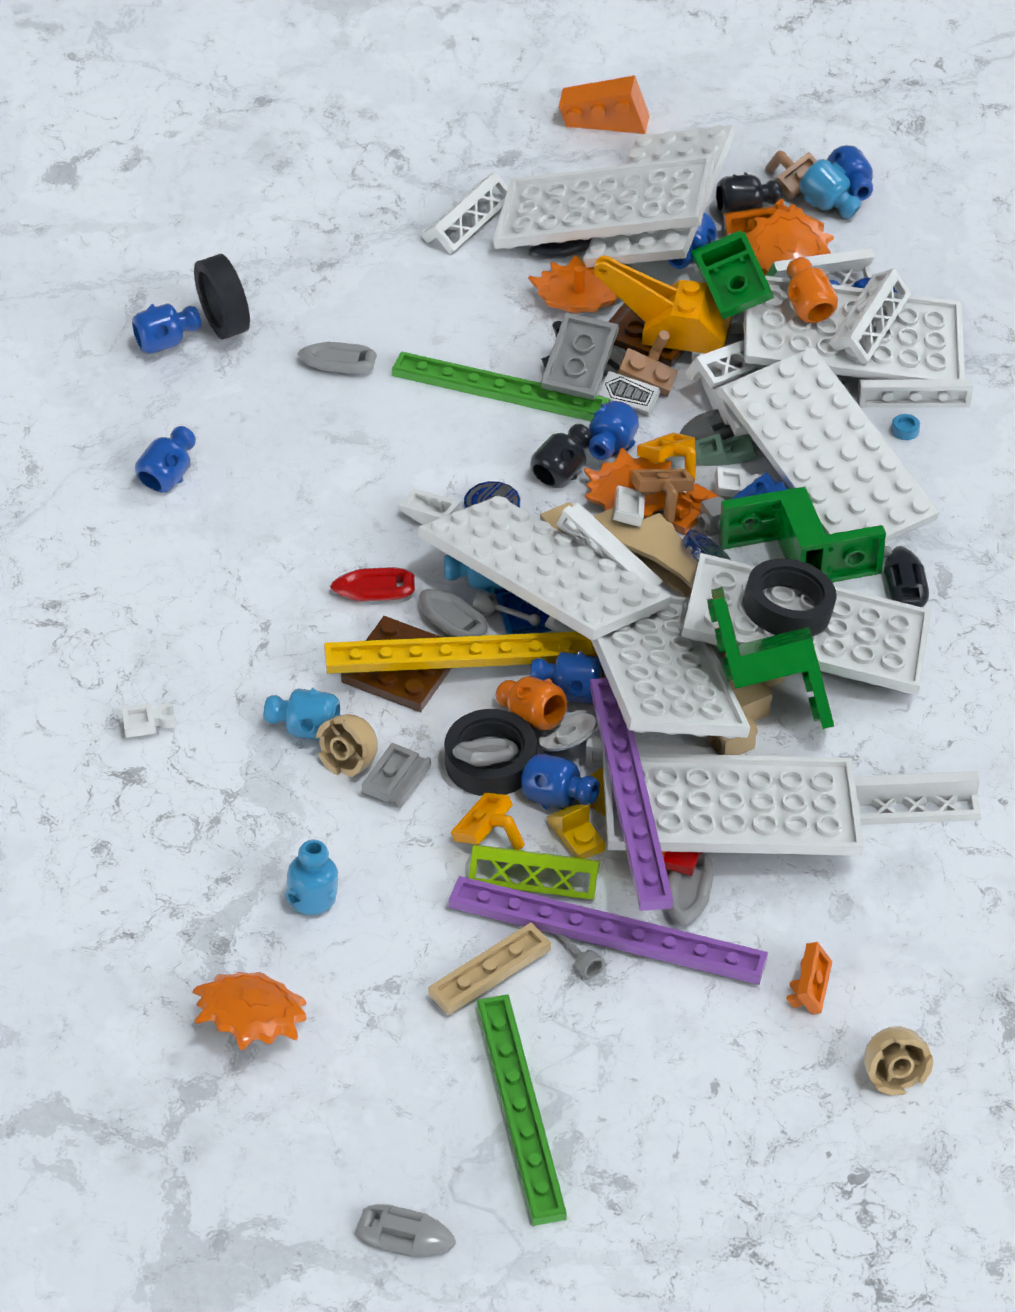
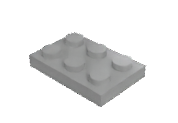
M565 312L541 380V388L595 400L619 331L618 324Z

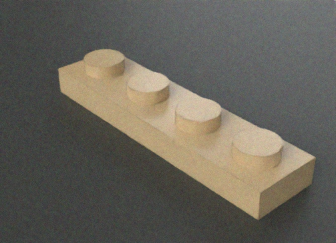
M530 922L429 986L428 995L449 1016L551 950V942Z

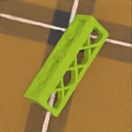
M473 845L469 878L515 890L595 900L597 877L600 873L601 861ZM478 859L490 860L499 872L490 879L477 878ZM498 862H506L509 864L502 868ZM514 864L523 865L530 874L521 883L512 882L505 872ZM529 866H536L541 868L533 872ZM545 868H551L556 871L562 880L553 887H545L536 875ZM560 870L572 872L565 877ZM577 872L591 874L589 891H576L568 879ZM502 875L506 881H500L495 879L498 876ZM533 878L537 885H530L526 883ZM565 883L569 890L560 889L558 887L561 884Z

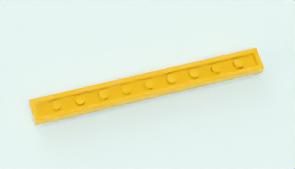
M577 631L324 643L327 674L532 664V660L536 658L545 659L548 663H556L557 656L561 652L577 654L581 651L585 655L598 657L592 641Z

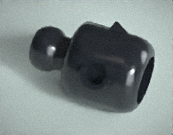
M744 172V175L732 174V176L723 177L716 186V202L722 216L724 213L763 208V203L774 205L782 198V188L779 182L770 180L766 184H761L757 176Z
M575 424L568 430V434L555 433L551 435L531 457L530 466L536 478L552 488H561L569 481L576 480V473L586 464V455L583 449L588 448L589 441L593 437L590 429L583 424Z

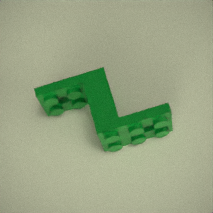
M741 230L691 251L703 281L707 283L723 320L774 298L745 231L741 233Z
M805 486L721 501L719 544L722 550L778 540L785 559L802 561L816 567L827 575L832 583L882 574L886 531L883 525L826 535ZM752 519L751 522L745 523V521Z
M723 587L712 589V598L707 599L712 623L718 621L719 628H715V636L719 652L726 651L727 657H723L722 660L727 682L733 680L735 689L802 672L807 693L813 691L814 694L813 697L808 698L814 722L821 721L822 729L834 727L810 628L806 627L738 645Z

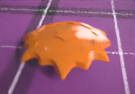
M795 208L788 212L778 209L769 218L755 217L753 218L755 228L746 234L765 276L773 262L798 257L831 254V251L828 249V243L834 240V236L820 231L818 223L807 218L801 208Z
M574 255L566 266L551 262L552 271H542L541 277L528 276L531 284L538 289V295L546 300L545 304L547 306L570 313L597 312L599 308L614 305L616 299L619 298L606 284L595 276L593 272L594 267L586 268L578 255Z
M620 448L616 460L612 463L603 462L599 471L584 468L585 474L591 480L587 483V487L591 492L587 493L585 498L589 502L604 507L606 511L614 508V495L617 486L637 490L630 481L631 470L670 469L672 465L671 460L654 464L649 462L647 458H633L624 448ZM656 492L653 495L645 494L643 519L664 510L666 500L664 492ZM685 492L678 494L677 501L680 500L682 496H685Z
M262 972L217 974L213 982L198 985L192 991L193 994L201 996L196 1005L202 1009V1012L195 1018V1024L214 1021L218 1031L230 1032L234 1035L241 1051L245 1050L256 1039L268 1045L272 1044L278 1035L297 1040L298 1033L295 1024L305 1022L307 1019L306 1013L300 1007L306 1005V1000L288 990L283 983L271 979Z

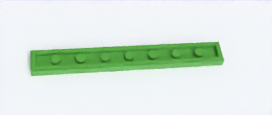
M403 351L400 352L392 367V376L586 421H592L594 413L601 408V404L610 402L609 398L596 396L595 400H590L541 388V383Z
M509 994L478 999L477 1010L532 1225L537 1226L567 1220L566 1208Z

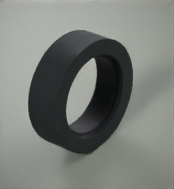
M217 254L197 261L194 265L195 286L203 312L211 328L221 339L247 332L250 327L249 307L243 286L232 263L223 254Z
M771 559L758 564L750 572L743 596V607L752 622L771 634L778 635L809 627L813 637L823 632L829 625L837 593L834 584L828 576L816 567L793 559ZM777 586L793 588L809 596L815 602L816 607L809 610L783 608L770 601L764 595L763 590Z
M482 709L460 717L451 725L445 737V767L447 774L459 788L478 796H483L485 792L507 795L519 790L526 763L532 756L537 755V738L533 728L522 717L501 709ZM485 736H498L513 741L517 744L521 753L512 764L506 767L482 769L455 758L453 748L464 741H472Z

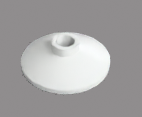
M575 714L565 717L555 728L543 731L539 738V744L546 751H574L580 748L583 742L594 733L597 728V721L591 714Z

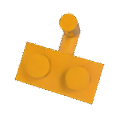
M673 432L637 445V456L647 458L651 463H663L669 457H685V469L696 480L695 437Z
M485 792L450 832L454 841L478 845L495 826L504 828L513 849L519 850L523 848L525 843L514 819L509 815H505L513 806L509 795Z

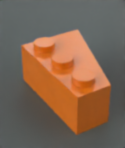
M635 75L565 87L562 90L558 106L566 127L646 134L650 116Z

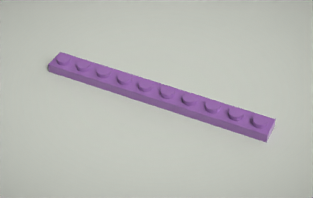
M591 679L590 691L639 910L672 909L673 897L634 731L628 729L608 679Z
M458 876L449 898V908L521 926L531 922L541 931L564 935L569 938L760 985L768 960V952L462 876Z

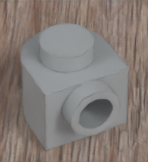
M722 497L701 501L698 524L703 531H706L709 537L719 533L721 501H724Z

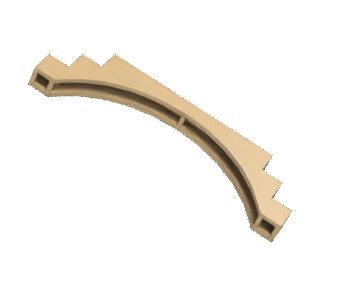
M568 502L540 514V520L548 522L553 528L564 533L556 524L562 511L568 505L573 507V504ZM613 508L593 516L663 581V584L682 597H689L690 599L699 558L693 553L689 543L686 540H682L676 533L671 522H667L660 513L643 519L641 527L613 520ZM726 651L721 652L722 658L727 657ZM784 677L735 689L733 680L729 681L751 728L748 738L735 737L729 739L723 736L708 735V743L718 755H741L755 749L756 734L758 733L755 721L770 715L772 693L769 688L784 682Z

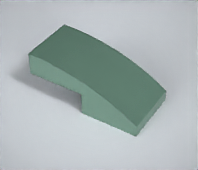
M720 433L695 441L698 465H730L757 458L754 442L749 434L722 440Z

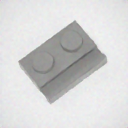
M391 743L361 784L362 792L387 803L390 801L395 802L397 807L402 808L430 769L431 758H422L415 751Z

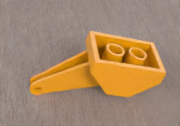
M603 255L597 258L593 269L595 276L606 284L645 322L642 332V345L652 346L660 331L665 330L670 334V338L664 348L706 354L726 346L733 316L722 319L707 283L679 280L669 286L609 256Z

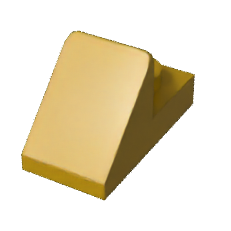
M571 805L547 816V822L573 857L588 859L605 851V841L589 822L590 807L588 805Z

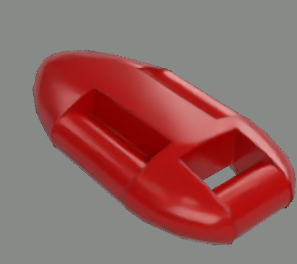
M398 567L361 568L339 576L331 583L330 588L340 596L357 601L398 600L414 593L415 575L406 569ZM403 582L402 586L397 587L396 583Z

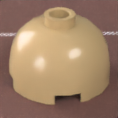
M344 714L335 716L323 723L316 733V739L320 738L319 743L322 750L318 752V755L325 767L335 775H339L340 772L349 777L359 774L372 764L378 751V740L375 731L366 720L356 715Z
M901 1026L888 1027L876 1033L866 1046L863 1060L870 1081L880 1092L888 1095H903L907 1093L904 1088L913 1087L918 1082L922 1085L931 1074L934 1062L927 1043L915 1031Z

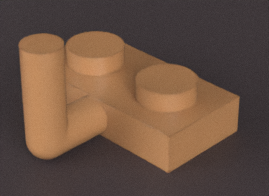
M780 150L775 153L765 166V170L772 174L780 164L786 169L777 176L775 181L780 183L782 192L791 201L801 193L799 181L817 160L808 152L794 163L784 151Z
M665 330L660 331L648 357L628 348L617 374L658 387L661 391L660 394L667 397L678 370L659 362L658 359L670 338V334Z
M687 469L631 470L630 481L638 492L646 495H653L656 492H664L666 494L663 517L667 522H674L678 494L683 493V491L694 490L695 480Z

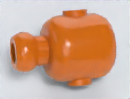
M798 257L790 261L787 265V275L791 280L788 284L787 295L796 314L806 323H819L828 319L837 309L838 297L826 273L819 268H812L811 262L804 257Z
M527 676L517 682L506 680L500 683L496 690L495 696L500 706L508 708L509 712L522 717L532 728L544 731L555 728L563 720L566 713V695L549 678L542 680L533 676Z

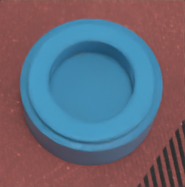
M910 414L898 415L892 421V434L901 440H912L919 435L920 421Z

